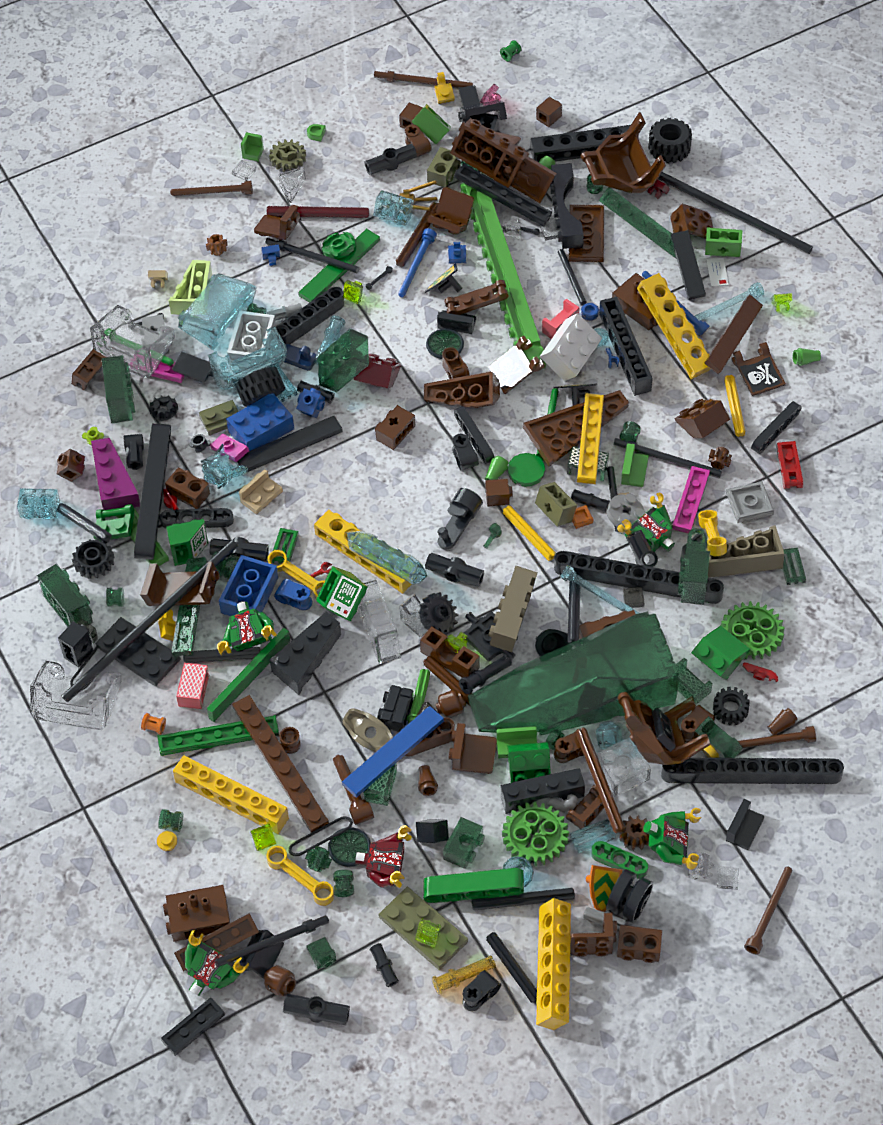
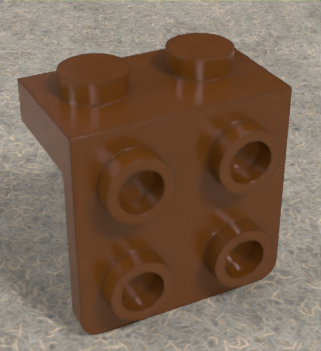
M444 187L436 213L429 215L427 222L432 223V226L435 228H445L449 233L455 235L466 231L474 204V197Z
M683 203L670 216L673 233L688 230L689 235L693 234L706 239L707 228H713L710 213Z
M291 205L282 218L264 215L254 228V233L260 236L274 237L278 240H286L299 222L300 213H298V206Z
M457 723V729L452 731L451 742H454V748L449 750L452 770L491 774L494 767L497 739L490 736L466 734V724Z
M604 913L603 933L571 934L570 954L577 957L587 955L603 957L612 954L613 943L616 942L617 921H613L612 913Z

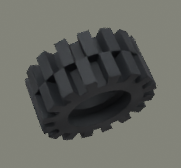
M727 687V691L722 688L721 692L718 691L713 702V714L718 721L722 719V724H725L727 721L729 726H732V722L738 725L739 721L742 723L744 718H747L750 700L747 694L743 695L744 691L742 689L738 692L737 687H734V690H731V687ZM729 701L735 702L739 708L735 711H730L724 708V703Z

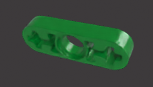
M597 841L592 845L591 856L595 861L623 871L628 869L637 874V879L647 875L648 863L645 859L604 841ZM601 848L604 849V853L602 852L601 855L597 854V851H600ZM616 856H623L626 861L623 864H617L614 858ZM638 865H641V866H642V869H639V871H636V870H635V867H638Z

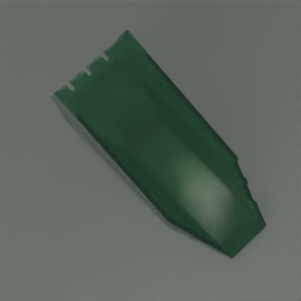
M648 611L635 614L527 662L468 695V701L478 731L497 733V729L536 726L539 735H546L623 717L625 712L618 701V695L623 692L628 693L634 701L641 700L647 703L652 710L656 707L662 708L675 705L680 683L679 671L673 661L670 648L666 645L667 641L660 628L657 615H649Z

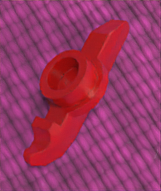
M166 488L163 489V502L165 506L173 510L179 509L176 505L177 497L170 495Z
M746 662L743 663L742 667L747 672L753 673V678L756 680L764 681L765 678H769L768 681L775 680V682H778V676L772 670Z

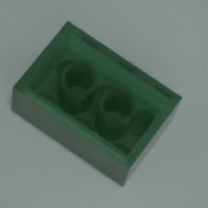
M350 328L324 352L319 354L317 359L319 386L337 393L369 365L367 335Z
M123 355L102 358L106 403L111 423L132 421V413H136L133 402L134 394L131 386L132 378L129 363L125 362Z
M56 563L37 575L43 597L67 627L73 621L78 625L82 624L86 627L93 623L91 616L93 612L89 607L90 601L88 597L79 592L80 589L77 583L70 581L69 574L64 568L61 569Z

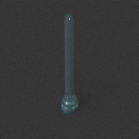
M756 282L748 288V291L695 315V317L699 321L745 300L749 294L758 298L764 295V289L759 282Z
M567 565L563 570L560 578L564 581L577 583L621 611L634 610L578 576L573 567ZM634 610L638 620L642 621L644 619V616L638 611Z

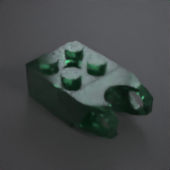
M693 528L688 533L686 555L681 556L678 595H681V603L704 605L710 551H706L707 535L703 529ZM698 533L702 535L703 539L698 542L693 541L691 537L693 534Z

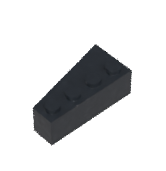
M326 611L270 659L271 672L299 695L305 683H308L311 679L312 673L322 663L324 656L330 652L341 636L340 622Z

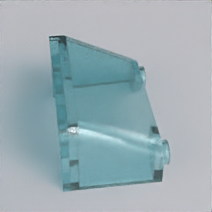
M220 273L211 276L206 288L186 311L183 310L178 317L180 320L178 328L212 350L218 346L217 340L225 334V330L239 314V311L251 306L257 287L251 283Z
M275 326L266 329L267 338L262 340L264 348L234 361H231L229 355L221 357L217 352L208 355L213 377L219 388L230 389L241 378L254 371L266 367L278 368L284 363L288 354L287 348Z

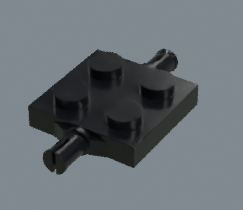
M492 611L479 619L472 612L467 613L465 618L472 625L463 632V638L488 662L502 653L508 655L511 660L516 656L513 652L490 645L492 638L488 636L492 625H496V623H493L495 614Z

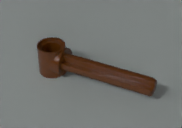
M336 755L333 758V763L342 782L351 772L344 756ZM344 787L351 803L349 811L354 824L358 825L373 819L374 814L369 801L362 799L361 795L356 798Z

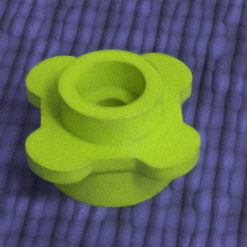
M91 427L88 432L82 434V438L86 439L87 443L92 446L91 441L103 439L104 434L99 432L97 427Z

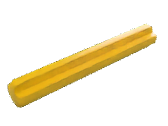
M726 375L724 381L735 435L743 437L746 431L735 377L733 375Z
M508 505L505 507L503 514L548 561L554 559L556 552L512 506Z

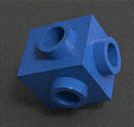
M314 388L310 390L304 389L298 396L296 409L300 413L317 418L319 412L324 409L325 398L319 390Z

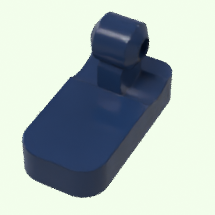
M286 344L279 352L282 362L310 371L317 361L316 354L311 353V349L308 346L299 348Z

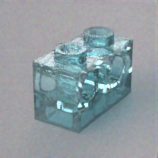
M381 190L376 197L373 216L381 220L395 222L397 225L406 226L411 219L414 200Z
M20 488L17 503L20 518L57 519V508L60 504L58 490Z

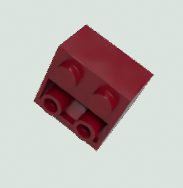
M369 353V355H364V357L357 360L354 380L379 387L391 388L397 378L401 363H397V360L393 358L380 359L379 355Z

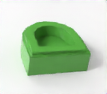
M320 124L310 125L307 128L308 138L321 142L326 126Z

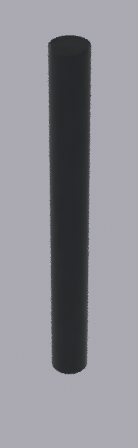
M560 249L557 253L580 305L583 306L587 301L564 249Z
M609 466L607 467L610 498L612 499L618 493L614 467Z

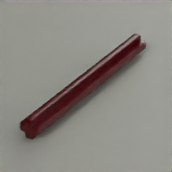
M267 206L266 213L271 216H283L290 206ZM298 206L300 217L368 218L370 213L368 207Z

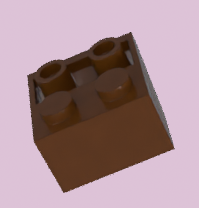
M699 399L693 403L691 408L680 411V415L674 418L693 438H704L730 420L722 401L713 399Z

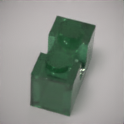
M460 817L443 849V860L466 869L468 864L472 863L475 859V848L481 847L484 842L483 826ZM462 843H468V844H470V845H469V846H465V845H463Z

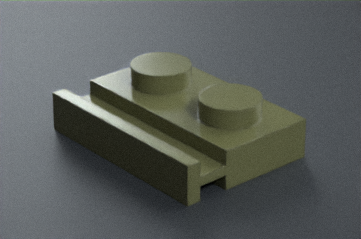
M230 400L200 411L199 417L210 436L228 429L226 419L239 411L234 401Z

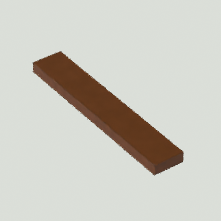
M750 294L745 298L704 362L717 374L723 370L763 306Z

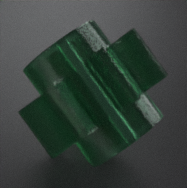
M320 846L308 850L305 859L308 860L307 866L317 872L329 868L332 861L329 858L330 852Z

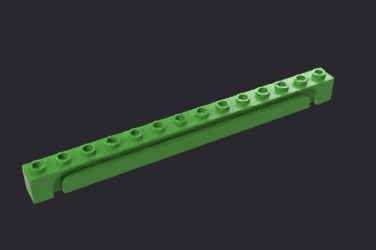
M460 184L462 193L474 197L470 220H474V232H478V244L483 247L482 255L483 258L487 259L486 267L488 272L491 271V282L495 284L498 280H504L506 283L505 289L508 291L509 297L506 300L500 301L499 304L501 311L505 312V324L510 327L508 329L511 339H514L513 347L517 344L520 337L525 336L533 344L531 348L524 350L529 361L536 356L539 360H542L540 355L544 349L540 344V338L493 201L487 195L467 184Z

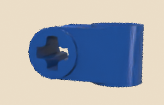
M283 579L274 594V598L280 603L290 605L302 611L310 609L313 604L309 588L289 579Z

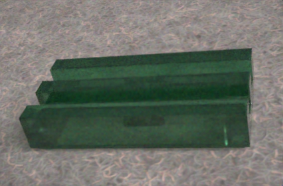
M798 547L783 549L784 554L787 555L792 577H790L784 555L783 573L786 584L791 585L793 582L798 584L800 581L806 583V576ZM791 553H794L800 576L796 574Z

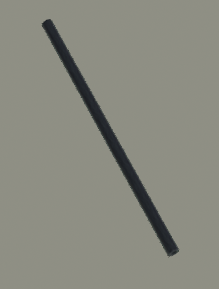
M664 172L658 177L659 180L808 254L813 249L812 245Z
M231 540L208 562H213L215 567H217L238 545L235 541ZM208 562L65 691L61 697L68 703L204 578Z

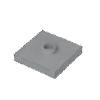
M762 481L726 489V495L737 523L774 515V509Z

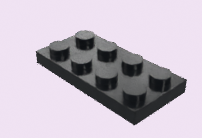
M120 617L95 644L98 649L107 654L136 626ZM143 633L115 660L156 687L181 658L180 655L147 633Z

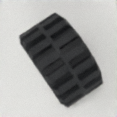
M677 118L660 119V122L656 121L649 131L648 149L653 158L657 159L661 155L666 163H677V161H682L683 158H686L690 154L692 130L689 128V125L684 124V121H679Z
M266 367L254 371L241 378L235 384L238 395L245 407L269 394L274 393L277 397L286 388L277 367Z

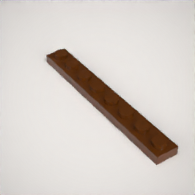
M248 695L232 704L233 709L310 833L328 824L329 820L251 696Z

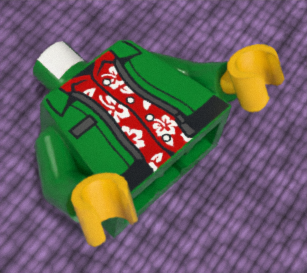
M659 492L656 494L658 501L655 500L654 496L650 497L651 504L656 505V508L652 507L632 525L629 520H623L622 524L618 525L617 530L620 533L625 532V537L633 532L642 530L653 552L660 547L669 552L675 545L670 539L673 526L665 505H662L664 496Z
M248 602L238 603L237 609L239 614L229 618V624L227 625L223 640L217 644L220 655H222L224 650L228 654L231 653L230 647L237 651H242L271 641V634L274 637L277 635L274 631L273 620L264 612H259L256 609L250 610Z
M693 808L690 813H685V811L661 814L659 818L645 823L643 831L649 834V847L659 855L664 863L685 864L690 870L697 867L698 863L696 861L699 859L697 854L691 853L687 858L689 822L686 819H689L692 823L699 822L701 817H695L693 814L700 813L701 809Z
M194 930L191 932L185 951V968L189 971L188 975L195 978L189 988L194 994L200 996L205 986L213 990L215 988L222 989L234 983L240 974L248 968V963L246 966L240 965L241 957L236 962L233 961L216 967L214 960L225 955L201 942L203 934H201L200 938H195L193 936Z

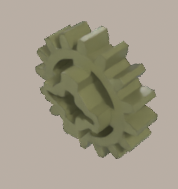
M284 139V143L278 141V145H272L273 149L269 150V159L272 166H276V170L282 168V172H285L286 169L291 172L292 168L298 170V165L303 166V162H306L304 145H300L299 141L293 143V139L290 142Z

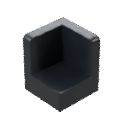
M427 819L416 822L417 842L438 843L449 840L448 821L445 819Z

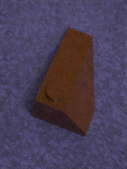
M493 371L424 384V401L480 408L494 405L500 398V381Z

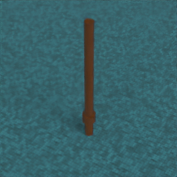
M374 71V78L387 79V81L394 82V80L438 85L437 78L397 74L395 71ZM445 79L446 84L451 83L452 87L473 86L472 82Z

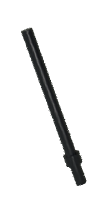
M266 238L265 244L270 246L279 244V249L283 252L289 251L356 274L360 270L358 266L290 245L283 240L278 241Z
M618 438L614 440L613 445L625 449L627 448V443L635 444L634 453H642L690 469L694 466L710 470V475L721 477L722 470L647 448L631 440L629 442Z
M325 915L315 920L309 919L304 921L300 926L214 960L215 965L220 967L238 960L240 957L243 958L300 934L311 933L316 928L328 924L329 918Z

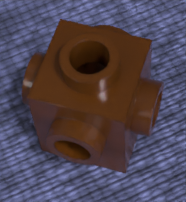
M72 449L61 453L57 459L58 467L56 474L70 482L83 475L85 456Z

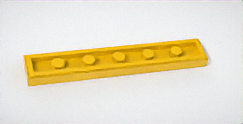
M585 394L577 475L578 483L596 485L604 395Z

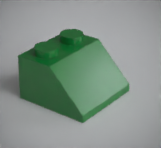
M720 625L704 636L691 653L716 674L727 680L751 649Z

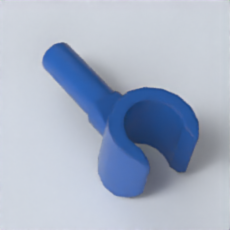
M609 347L606 348L609 357L608 367L612 368V362L616 363L618 367L619 358L612 355Z

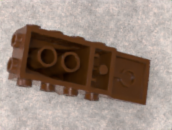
M471 118L466 123L463 122L459 128L460 133L452 142L453 147L450 154L508 188L510 186L539 204L543 201L557 173L528 156L529 153L523 147L518 146L521 140L520 137L495 132L493 129L481 125L478 120Z

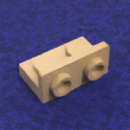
M264 469L261 473L256 474L251 482L240 489V502L257 515L280 495L283 489L269 478L268 471Z

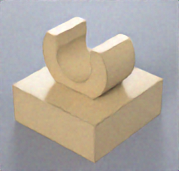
M148 270L151 287L155 288L157 281L161 282V288L165 287L164 280H168L166 270Z

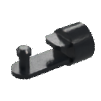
M459 488L450 502V507L447 511L452 517L446 527H441L437 531L440 548L447 550L454 547L471 519H474L483 505V500L474 491L467 488Z

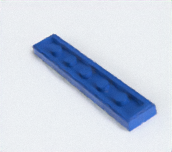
M429 706L344 779L342 785L357 798L442 724L444 718Z

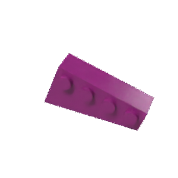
M110 438L91 441L103 509L123 508L125 505L130 504L134 508L140 507L138 492Z

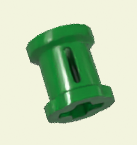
M512 40L507 47L500 49V55L505 61H510L515 54H519L522 51V48L516 40Z

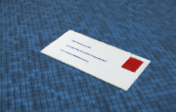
M724 258L706 259L711 286L729 285Z

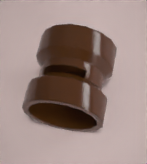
M294 727L282 729L279 737L283 749L287 754L296 753L301 746L299 731Z

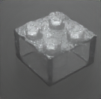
M630 737L596 753L609 788L614 796L620 795L650 780L651 767L640 754Z

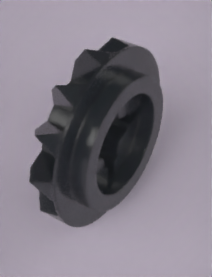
M161 395L160 398L154 397L153 402H150L149 412L157 420H169L177 414L178 404L175 398L172 399L169 395L167 397ZM160 405L166 406L167 410L160 408Z

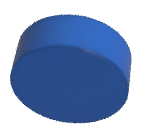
M593 303L584 304L581 308L582 318L587 321L597 319L599 315L598 306Z

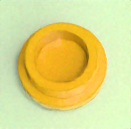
M164 831L158 835L157 845L163 851H171L177 845V837L171 831Z

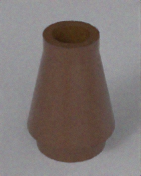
M782 709L767 728L775 736L794 726L798 718L791 709Z
M420 766L418 769V790L424 796L434 795L437 792L438 784L431 772L430 766Z

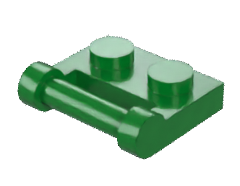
M130 504L117 509L96 510V524L112 535L111 539L131 537L135 513L134 506ZM125 515V518L105 520L108 517Z

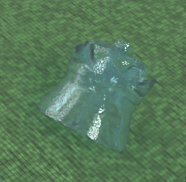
M221 444L214 455L200 461L203 463L202 472L204 473V480L210 484L217 485V489L225 487L232 478L244 475L248 471V468L244 465L234 467L228 460L229 456L224 452L223 444Z

